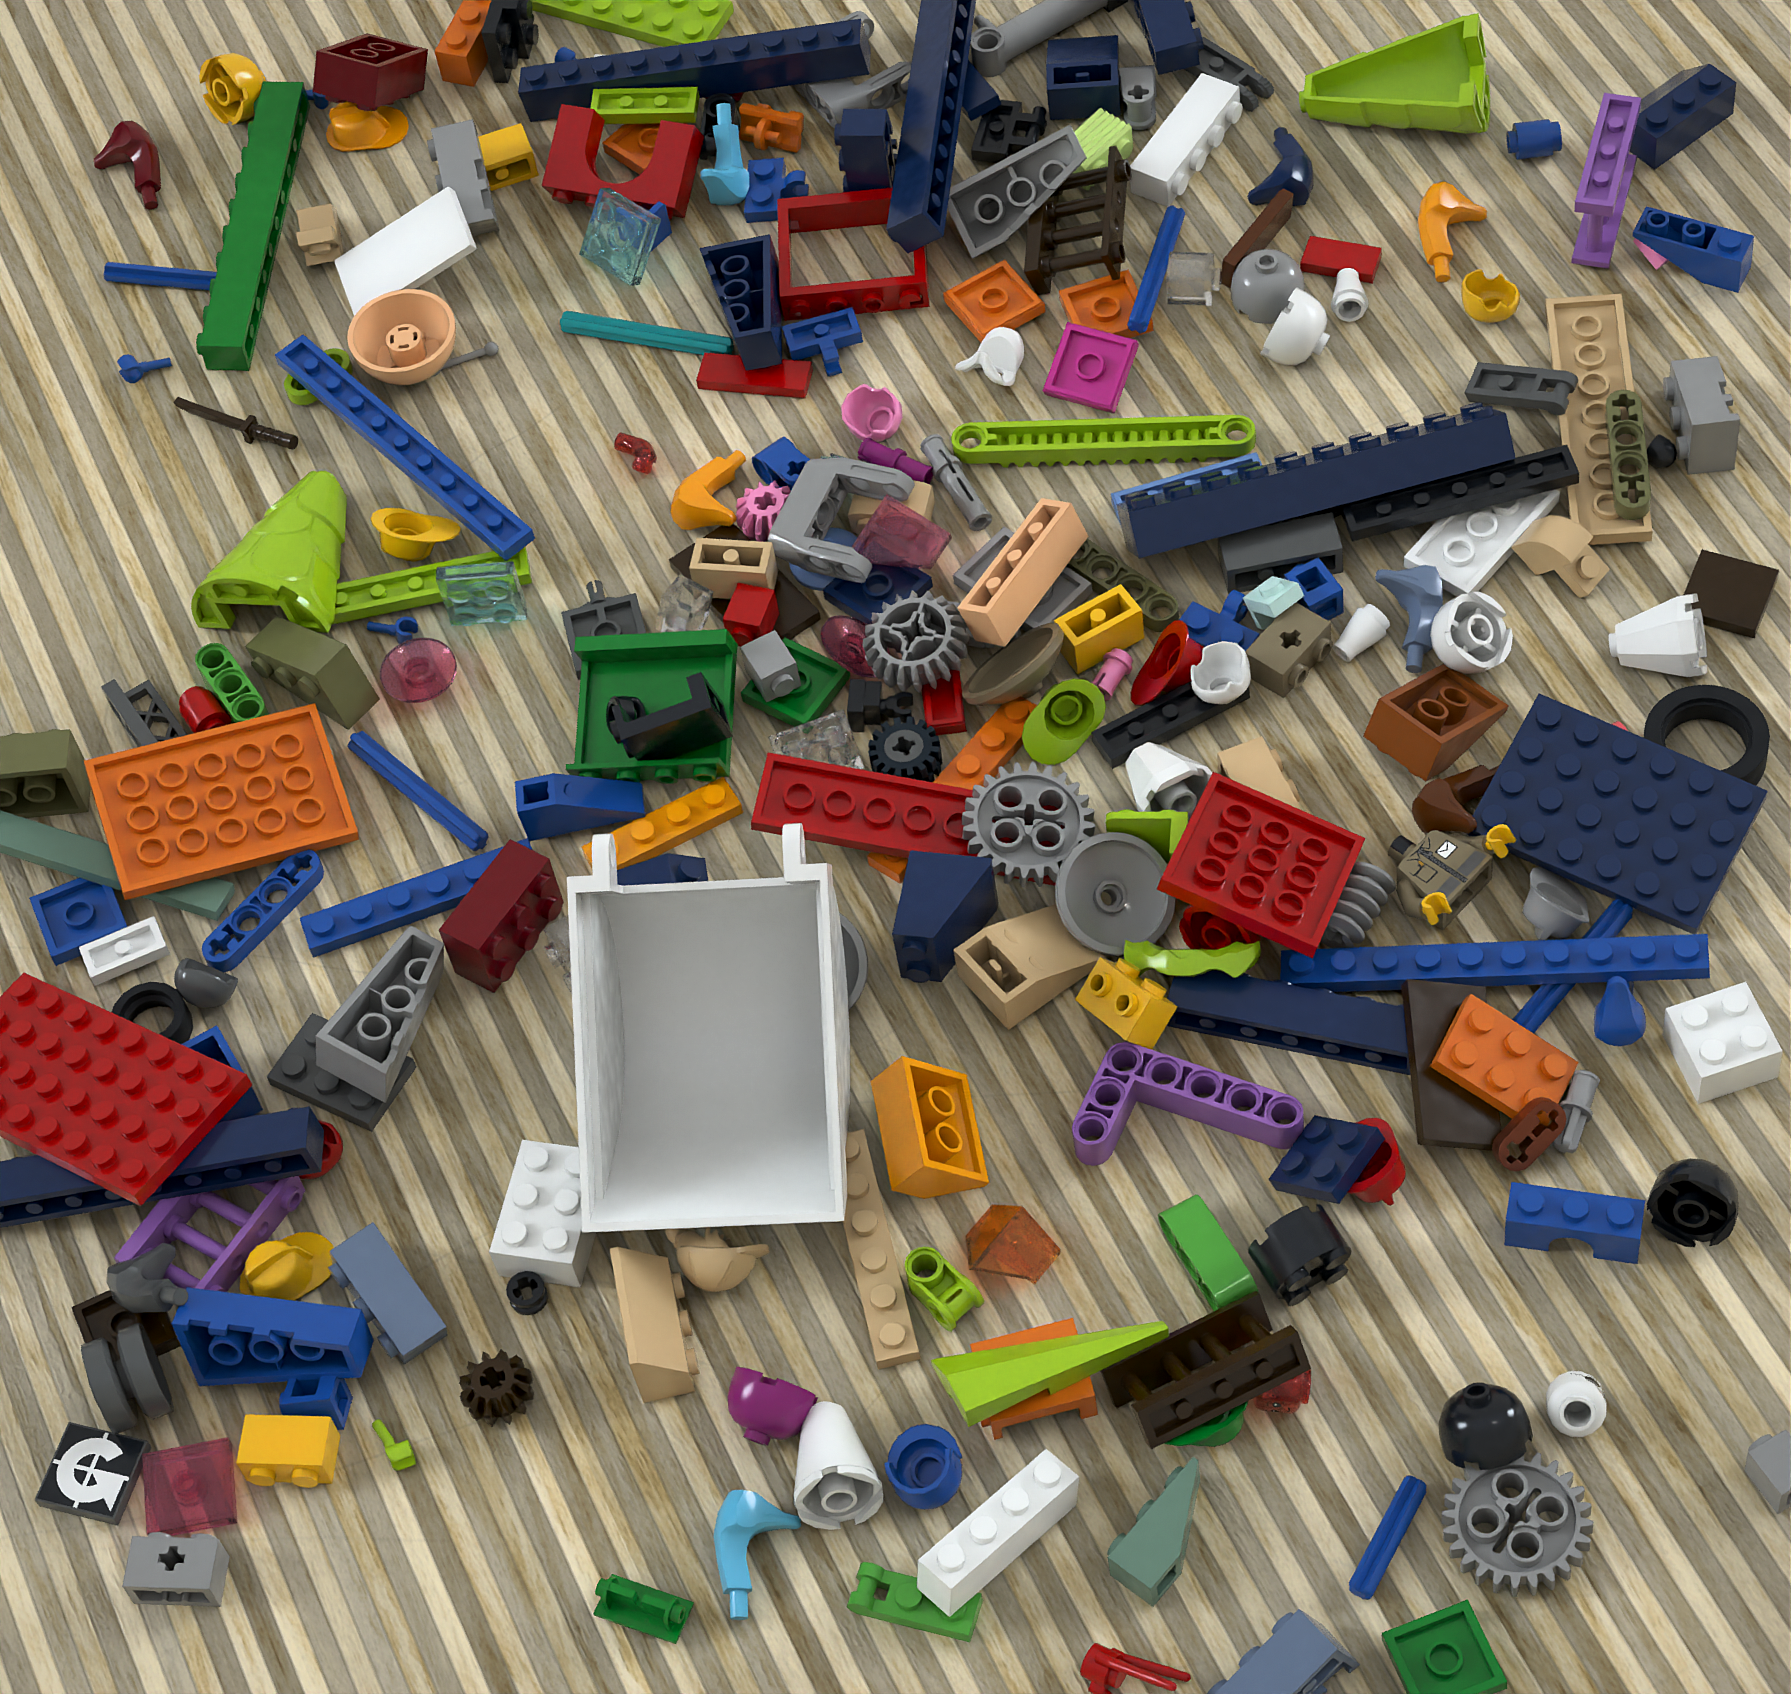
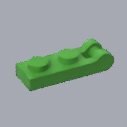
M869 1562L860 1564L856 1576L859 1584L857 1591H853L850 1594L847 1603L849 1610L874 1619L966 1642L971 1641L983 1603L982 1593H976L949 1617L917 1589V1577L885 1570L881 1566ZM876 1588L888 1590L885 1601L874 1598Z

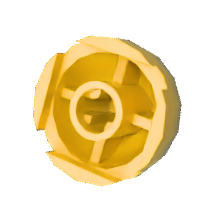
M236 53L207 59L201 66L199 79L200 84L206 82L208 93L203 94V98L211 113L221 123L226 124L231 121L232 125L244 122L255 116L254 102L260 95L263 81H266L263 72L248 57Z

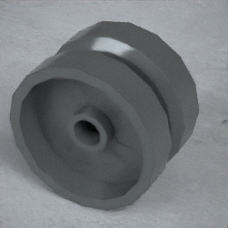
M141 1323L118 1330L116 1343L121 1359H119L113 1345L103 1337L81 1345L82 1359L92 1394L113 1434H118L137 1426L138 1410L135 1398L143 1413L152 1420L174 1412L171 1393L154 1346Z

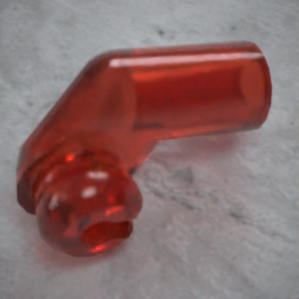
M620 432L615 439V449L635 456L632 462L633 470L649 474L652 471L653 462L656 463L657 460L653 446L644 439Z

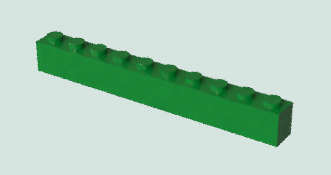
M263 81L260 95L254 102V120L248 123L249 141L247 147H243L241 154L242 170L235 177L236 195L235 199H230L229 202L230 220L229 224L223 227L222 238L224 245L222 252H218L216 256L217 274L216 278H212L210 281L209 292L211 299L209 306H205L203 310L204 328L202 333H198L196 339L197 353L203 356L207 370H250L310 110L304 82Z

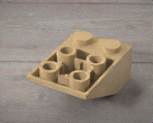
M1056 905L987 926L954 949L959 978L1008 1030L1089 974L1100 957L1107 959L1104 954L1097 953L1083 946L1070 934L1061 920Z

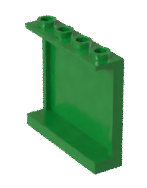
M727 629L575 637L574 652L582 660L574 764H566L565 770L570 775L631 782L655 780L662 784H674L678 782V779L693 778L699 782H713L717 777H730L732 737L673 759L637 761L635 757H628L623 743L618 744L614 736L608 730L606 722L607 704L613 696L637 697L643 703L646 715L692 699L686 677L702 672L722 700L732 731L738 644Z

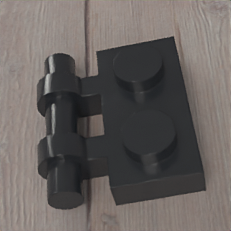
M1000 100L1002 103L1000 106L981 117L971 149L972 160L998 163L1009 157L1010 153L1015 154L1038 142L1039 137L1045 133L1047 126L1045 119L1046 109L1036 106L1033 108L1032 114L1023 113L1022 102ZM1017 130L1025 131V137L1016 136Z

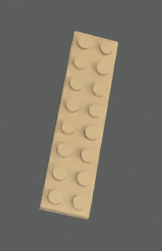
M1622 294L1545 299V314L1552 369L1569 371L1578 378L1574 392L1569 393L1567 397L1569 405L1565 414L1557 415L1561 446L1568 445L1579 471V483L1566 486L1569 519L1581 525L1593 536L1588 545L1652 541L1653 531L1650 510L1641 519L1627 520L1620 517L1614 508L1605 419L1606 401L1611 393L1618 390L1634 392ZM1620 407L1621 420H1627L1628 411L1626 407ZM1622 434L1616 438L1619 443L1627 445L1637 440L1630 434ZM1626 464L1619 468L1626 475H1633L1640 471L1637 466L1632 464ZM1628 489L1630 503H1638L1635 499V489Z

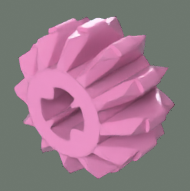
M774 480L769 486H764L759 481L755 490L745 488L744 497L737 499L736 521L740 530H743V533L750 540L755 538L759 542H766L768 540L770 530L791 492L789 487L783 486L780 488Z

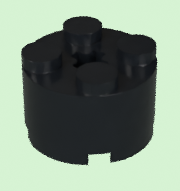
M1316 1204L1315 1212H1311L1308 1206H1304L1281 1217L1265 1229L1269 1237L1261 1245L1255 1239L1248 1249L1249 1256L1276 1297L1284 1299L1288 1306H1294L1306 1299L1311 1293L1309 1288L1317 1283L1324 1281L1326 1285H1330L1345 1276L1348 1272L1345 1262L1352 1252L1321 1204Z

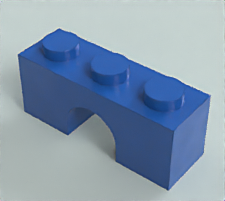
M1511 1182L1505 1222L1504 1245L1549 1252L1551 1241L1558 1238H1573L1588 1243L1593 1248V1258L1638 1264L1645 1200Z

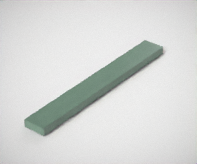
M0 810V853L121 891L108 844ZM214 877L140 897L218 921L233 897L235 887L232 882Z

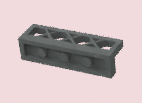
M115 679L101 686L111 709L137 747L173 739L175 733L178 737L187 735L149 679L126 693L123 692ZM148 694L152 699L148 712L136 711L132 703ZM153 721L169 723L165 737L152 734L150 728Z

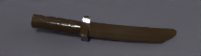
M177 397L174 401L178 408L190 414L241 431L246 443L252 444L256 438L292 450L298 445V437L296 435L258 425L256 416L249 415L246 420H242Z

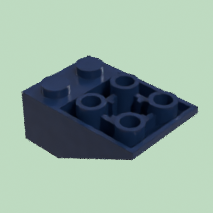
M1118 35L1048 40L1046 80L1050 120L1089 118L1099 108H1102L1104 112L1108 111L1110 115L1121 116Z

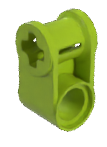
M918 1247L912 1250L906 1257L905 1270L909 1291L946 1330L952 1332L957 1327L956 1321L973 1307L979 1308L984 1304L983 1296L977 1287L965 1275L959 1273L934 1248ZM925 1269L935 1272L927 1278L916 1276L918 1272Z

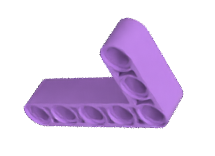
M1121 1042L1111 1046L1106 1052L1072 1125L1074 1149L1077 1158L1086 1165L1095 1166L1103 1164L1112 1155L1137 1101L1278 1149H1290L1304 1130V1114L1302 1104L1291 1095L1133 1043ZM1122 1067H1131V1068H1133V1069H1131V1070H1129V1071H1125V1072L1118 1070V1069H1120V1068H1122ZM1161 1080L1172 1081L1171 1083L1165 1085L1157 1083ZM1201 1093L1211 1094L1210 1097L1206 1098L1197 1097ZM1107 1101L1116 1102V1104L1112 1106L1101 1105ZM1242 1106H1248L1252 1108L1248 1111L1237 1110V1108ZM1283 1119L1292 1121L1286 1125L1276 1123ZM1089 1136H1099V1137H1100V1138H1099L1098 1140H1096V1141H1086V1140H1084V1139H1086V1138L1089 1137Z

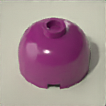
M736 1367L730 1383L727 1401L728 1411L733 1421L746 1429L743 1437L758 1444L768 1446L770 1439L787 1440L797 1436L801 1432L802 1424L808 1412L816 1404L818 1397H815L816 1395L782 1379L777 1378L774 1380L764 1377L762 1372L744 1367Z

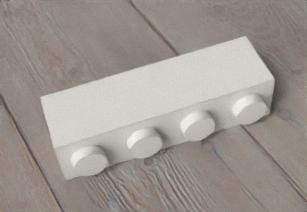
M1201 73L1130 165L1132 174L1130 180L1131 193L1167 207L1170 206L1177 195H1182L1195 171L1202 169L1206 157L1211 150L1221 144L1224 133L1231 124H1235L1239 120L1243 109L1242 103H1240L1239 86Z
M1045 1449L918 1559L917 1589L946 1615L952 1616L1076 1506L1079 1476L1050 1451Z

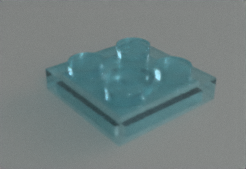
M600 188L579 255L630 286L640 285L661 218L611 188Z
M513 561L437 567L436 581L451 626H472L474 624L510 623L512 621L527 620V605Z

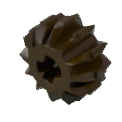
M500 1349L496 1357L491 1359L490 1355L483 1351L481 1358L483 1362L476 1364L468 1361L467 1369L470 1374L460 1376L459 1384L463 1390L460 1393L461 1402L464 1407L469 1408L471 1417L476 1421L484 1417L486 1423L493 1427L497 1419L502 1417L505 1423L510 1425L512 1421L511 1414L514 1411L525 1414L527 1408L524 1401L534 1399V1391L532 1386H530L534 1380L529 1369L524 1368L523 1360L517 1355L509 1359L507 1353ZM497 1386H501L500 1388H498V1389H496V1390H492V1389H494V1388L497 1387Z

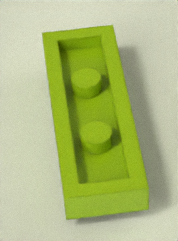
M698 87L593 89L590 109H595L605 120L604 124L660 123L661 120L677 123H696L700 96Z

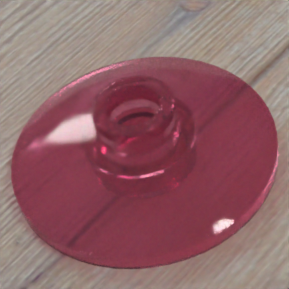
M839 615L829 618L821 628V640L828 654L849 672L862 677L876 678L871 666L867 664L866 653L863 648V639L866 638L865 625L867 624L849 616Z
M415 638L402 642L385 656L380 667V680L385 691L396 700L406 703L425 702L438 697L450 687L456 676L457 662L452 650L443 642L432 638Z

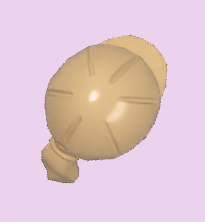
M710 1227L706 1228L705 1237L695 1231L688 1230V1228L665 1229L667 1239L677 1249V1261L681 1271L692 1284L706 1291L721 1292L735 1288L748 1277L755 1266L756 1259L770 1253L769 1246L765 1244L734 1247L731 1238H727L724 1241V1235L721 1234L719 1236L718 1230L710 1233Z

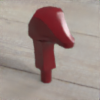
M132 120L121 121L114 128L103 150L94 158V166L97 169H105L112 165L133 162L135 167V189L138 193L142 194L144 207L148 210L158 207L156 192L161 189L160 162L157 147L149 132L141 125Z

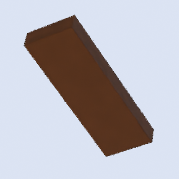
M1284 188L1280 190L1224 257L1221 284L1231 288L1233 272L1241 260L1254 251L1265 249L1290 219L1293 193Z

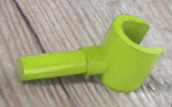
M380 1419L375 1420L372 1423V1427L383 1442L385 1452L390 1459L393 1469L399 1471L416 1465V1459L409 1440L395 1443L394 1438Z

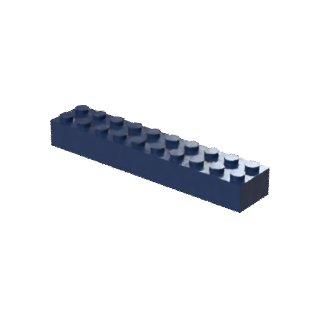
M1482 402L1468 404L1460 407V414L1446 416L1445 412L1434 413L1423 417L1424 423L1409 426L1408 422L1396 423L1386 427L1387 433L1372 436L1371 432L1355 434L1348 437L1349 443L1335 446L1334 442L1317 444L1311 447L1312 453L1298 456L1296 451L1287 452L1275 456V462L1260 466L1259 461L1249 462L1237 466L1238 472L1223 475L1222 471H1216L1201 475L1199 483L1185 485V481H1178L1162 486L1163 492L1148 495L1147 491H1140L1125 496L1126 502L1116 504L1126 548L1138 558H1143L1516 459L1507 415L1504 412L1493 409L1492 406H1483Z

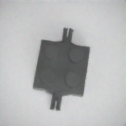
M594 580L597 590L595 593L592 581H590L586 585L590 602L579 608L561 612L578 680L581 678L582 660L574 652L575 637L646 633L636 593L617 598L605 597L602 582Z

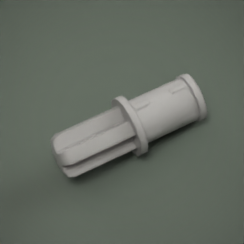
M1576 1070L1574 1072L1566 1100L1559 1104L1566 1114V1125L1562 1133L1552 1144L1561 1153H1574L1577 1150L1585 1123L1592 1119L1593 1112L1590 1108L1600 1079L1590 1071Z

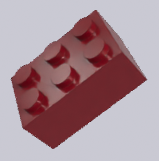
M366 33L317 50L313 92L326 95L325 99L330 102L344 103L348 101L356 103V108L360 110L376 111L377 107L394 104V101L398 99L410 98L411 94L424 90L428 49Z
M511 839L506 843L439 929L456 974L492 993H495L502 982H506L511 978L516 964L526 951L534 948L539 939V934L549 921H553L558 917L564 903L549 858Z

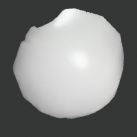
M1221 641L1207 645L1202 650L1201 662L1197 666H1191L1192 689L1199 698L1207 703L1228 704L1242 695L1250 684V664L1245 650L1237 643Z

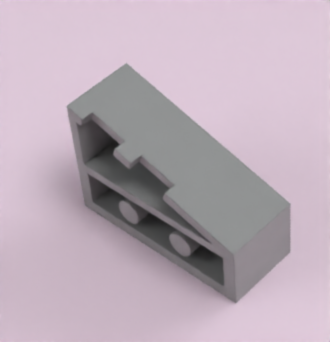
M473 119L431 128L433 139L427 140V145L432 162L438 161L440 174L435 175L438 192L446 187H450L456 192L472 236L500 230L478 133Z
M1717 356L1671 361L1670 375L1663 378L1665 400H1672L1673 405L1669 409L1671 429L1678 430L1679 436L1676 437L1678 460L1684 459L1687 475L1735 469L1740 418L1738 413L1730 414L1728 406H1733V398L1731 394H1725L1726 379Z

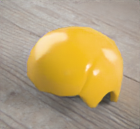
M1478 269L1465 275L1462 281V302L1465 312L1471 318L1486 323L1501 322L1507 320L1516 312L1520 303V293L1515 284L1505 280L1503 274H1499L1494 279H1488L1485 277L1483 270Z

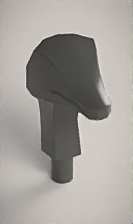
M161 1243L154 1249L133 1259L121 1261L108 1267L107 1284L114 1301L132 1313L166 1312L173 1305H184L188 1300L187 1290L176 1287L169 1279H163L167 1268L176 1257L175 1246Z

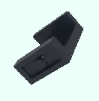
M702 672L686 677L692 699L635 720L630 718L620 704L612 706L615 720L610 721V727L618 744L623 743L629 758L635 757L637 761L673 759L733 737L724 704Z

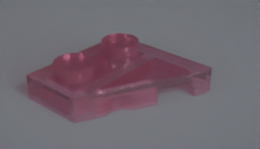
M886 494L852 547L857 553L867 558L871 564L932 569L952 539V536L946 530Z

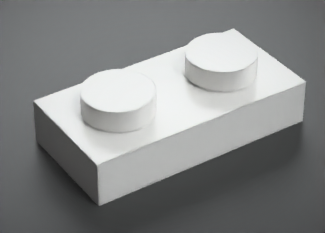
M154 916L79 947L94 986L170 955Z

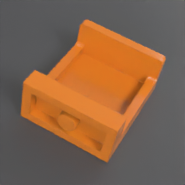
M1070 1318L972 1343L970 1347L971 1352L1073 1336L1078 1335L1074 1319ZM1090 1376L1052 1395L1045 1389L980 1421L982 1428L991 1426L994 1440L1003 1438L1001 1430L1003 1427L1078 1408L1081 1419L1098 1415L1097 1403Z

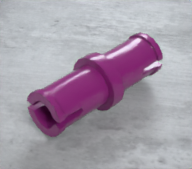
M869 437L864 439L859 447V456L857 458L860 461L900 470L914 481L930 484L933 479L932 466H927L908 457L906 451L900 448L893 450L873 441Z

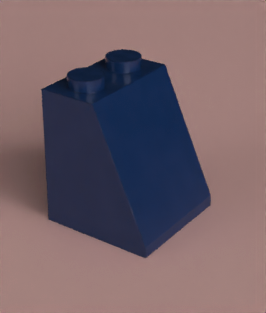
M910 850L892 932L901 978H907L918 983L927 981L942 982L956 964L954 949L981 931L998 908V896L992 858Z

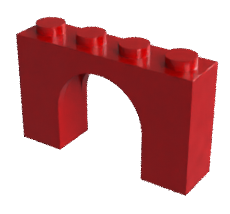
M561 104L542 181V187L552 195L554 201L564 204H572L573 200L584 201L586 206L604 210L606 205L618 208L622 206L635 215L643 208L650 210L660 201L666 205L669 221L672 220L673 216L685 218L704 140L703 134L695 125L661 120L653 155L646 169L639 176L628 182L609 183L599 178L596 169V156L605 120L595 109Z

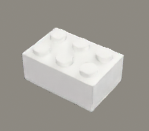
M522 1140L489 1250L490 1256L499 1276L512 1278L520 1272L530 1271L540 1275L545 1283L581 1288L596 1232L582 1233L579 1147Z

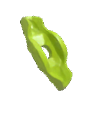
M1125 939L1123 953L1124 960L1141 970L1138 976L1151 969L1170 976L1194 977L1211 970L1225 972L1233 978H1238L1258 962L1261 947L1259 941L1252 944L1236 941L1220 949H1166L1147 940L1143 942H1130Z

